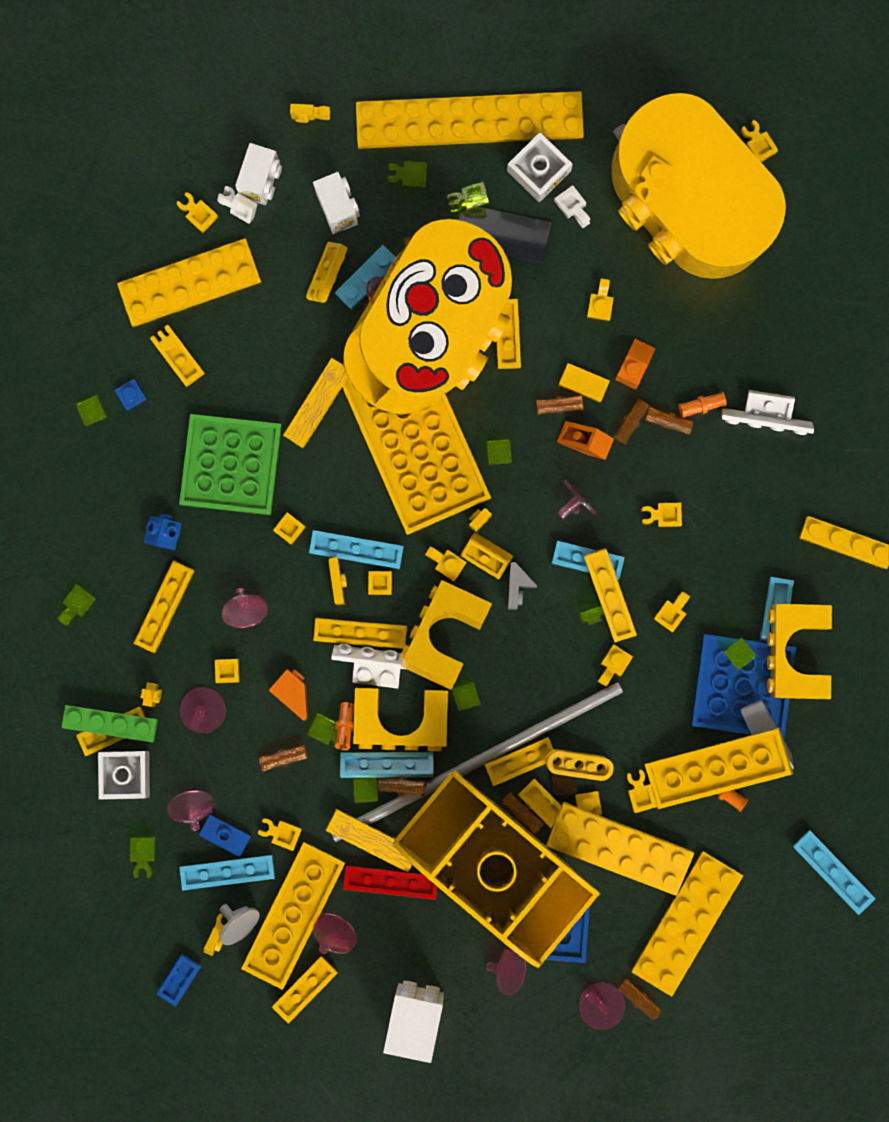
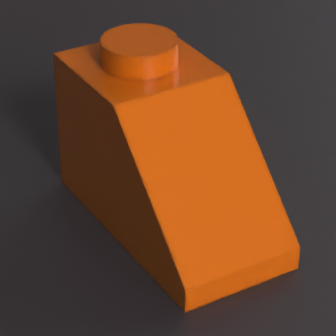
M635 339L616 377V381L636 390L656 348Z
M565 421L557 442L586 455L606 460L614 439L599 429Z
M287 669L269 691L303 721H306L308 718L306 684L302 682L305 678L295 669L292 672Z

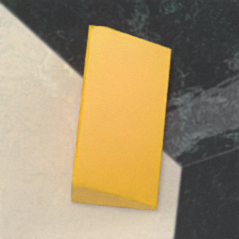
M477 533L472 535L460 555L497 579L501 578L513 558L512 554Z

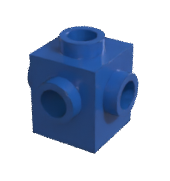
M160 514V517L150 516L143 543L175 550L180 536L181 523L173 521V516Z

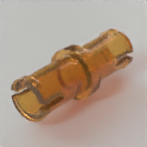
M582 395L567 398L556 396L557 399L536 400L538 415L556 412L563 414L565 411L583 410Z
M638 398L628 416H624V422L613 437L626 445L635 428H639L641 425L639 422L648 408H650V405Z
M649 407L645 421L664 426L666 430L673 429L687 435L690 434L693 426V421L675 416L673 412L666 413Z
M303 744L288 750L280 749L278 753L260 757L259 761L263 772L269 769L279 766L287 767L289 763L308 759V755Z
M385 777L379 778L378 790L380 792H395L401 796L405 794L424 796L427 790L426 781L407 780L406 777H400L399 779Z
M512 792L501 801L516 816L515 819L522 821L534 835L544 825L529 810L530 807L521 803Z
M628 979L617 989L633 1003L632 1006L634 1008L638 1007L652 1021L662 1012L661 1008L646 997L647 993L641 992Z

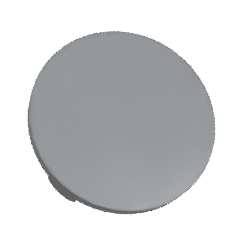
M227 904L223 905L220 908V912L226 917L228 923L220 933V941L224 945H231L243 939L257 924L260 916L259 912L255 908H248L247 906L232 911Z

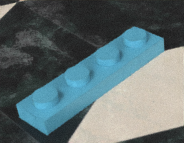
M313 530L309 553L400 569L404 546Z
M433 752L341 753L340 777H433Z
M810 830L792 846L858 915L875 900L872 894Z
M273 855L181 866L182 890L275 879Z

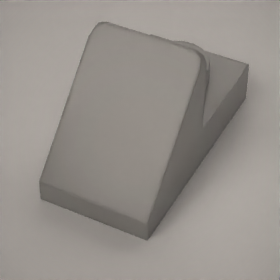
M511 562L508 610H517L518 605H522L523 591H519V587L537 588V585L516 562Z

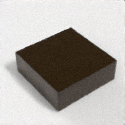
M552 773L554 796L577 793L576 777Z

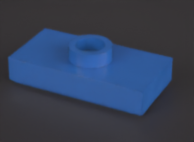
M211 814L199 836L241 857L251 838V835Z
M182 953L156 994L176 1007L202 966Z

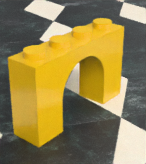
M441 580L439 587L434 585L429 595L432 601L429 607L426 605L423 607L419 616L423 620L420 626H414L409 637L413 639L410 647L405 645L400 658L403 659L401 667L452 690L463 663L437 651L430 642L429 629L438 620L453 618L480 630L492 603Z
M771 605V609L768 610V623H771V632L768 633L767 638L768 646H771V656H768L767 659L768 670H771V679L767 681V692L770 693V698L831 699V675H805L795 671L786 659L785 647L790 636L800 629H832V605Z
M355 688L353 744H358V749H372V745H382L381 749L395 750V745H405V750H419V746H428V751H442V747H447L448 691L425 690L424 717L421 725L409 735L397 736L388 732L380 722L379 689Z

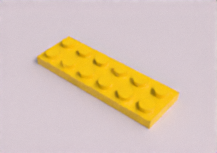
M245 238L119 282L117 285L131 325L135 327L261 283Z
M780 728L645 764L658 809L793 774Z
M563 802L546 844L549 848L676 896L694 855V852L566 802Z
M306 842L303 843L241 968L242 970L282 990L284 989L346 862Z
M702 851L631 972L668 995L673 996L743 875Z

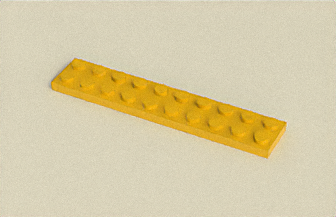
M581 91L356 102L358 149L532 141L539 133L547 140L577 139L584 136Z

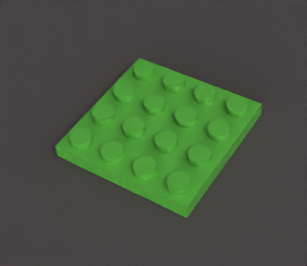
M190 414L179 505L271 515L282 425Z

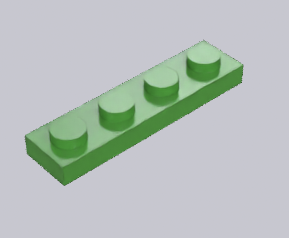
M65 705L62 728L154 742L158 719Z

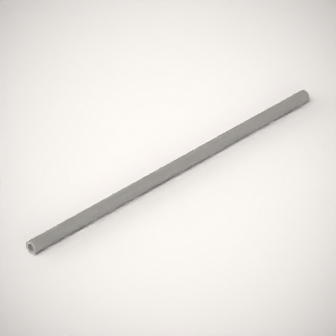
M617 682L356 819L370 825L437 790L453 769L464 776L623 693ZM332 834L335 842L341 840V838Z

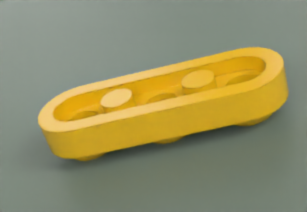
M555 749L550 751L545 758L546 767L554 774L604 781L610 778L613 773L612 762L604 756ZM559 757V762L553 764L554 758ZM580 760L581 765L575 767V763ZM599 764H603L601 770H597Z

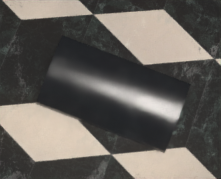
M463 204L459 220L471 223L490 234L501 246L508 260L543 266L552 222Z

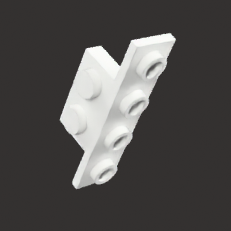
M749 390L745 411L725 408L721 410L722 419L730 424L743 422L755 428L768 426L775 431L788 429L800 435L814 432L812 422L791 419L795 398L791 396Z
M348 644L334 645L332 660L354 662L353 683L398 688L400 669H405L401 667L403 661L400 658L401 653H397L394 650L381 651L374 650L371 647H351Z

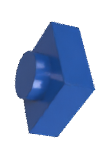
M135 379L114 390L127 411L147 400Z

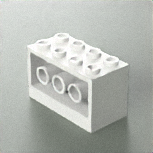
M403 981V984L398 983L383 1053L431 1063L444 992H440L439 987L426 985L425 989L417 987V983L411 981Z

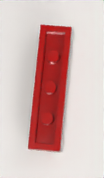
M346 865L343 887L345 890L436 900L437 886L423 874Z

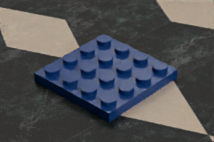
M703 635L691 726L751 735L741 709L762 700L777 728H780L784 739L790 698H770V693L767 692V681L771 679V670H768L767 667L768 656H771V646H768V643ZM786 646V659L789 665L794 668L796 647Z

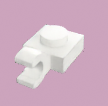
M573 185L554 199L567 218L574 215L582 228L590 224L589 216L582 209L586 206V202Z
M226 186L223 194L220 193L218 195L217 201L222 205L230 207L231 214L250 224L254 219L257 204L239 193L235 196L234 190Z

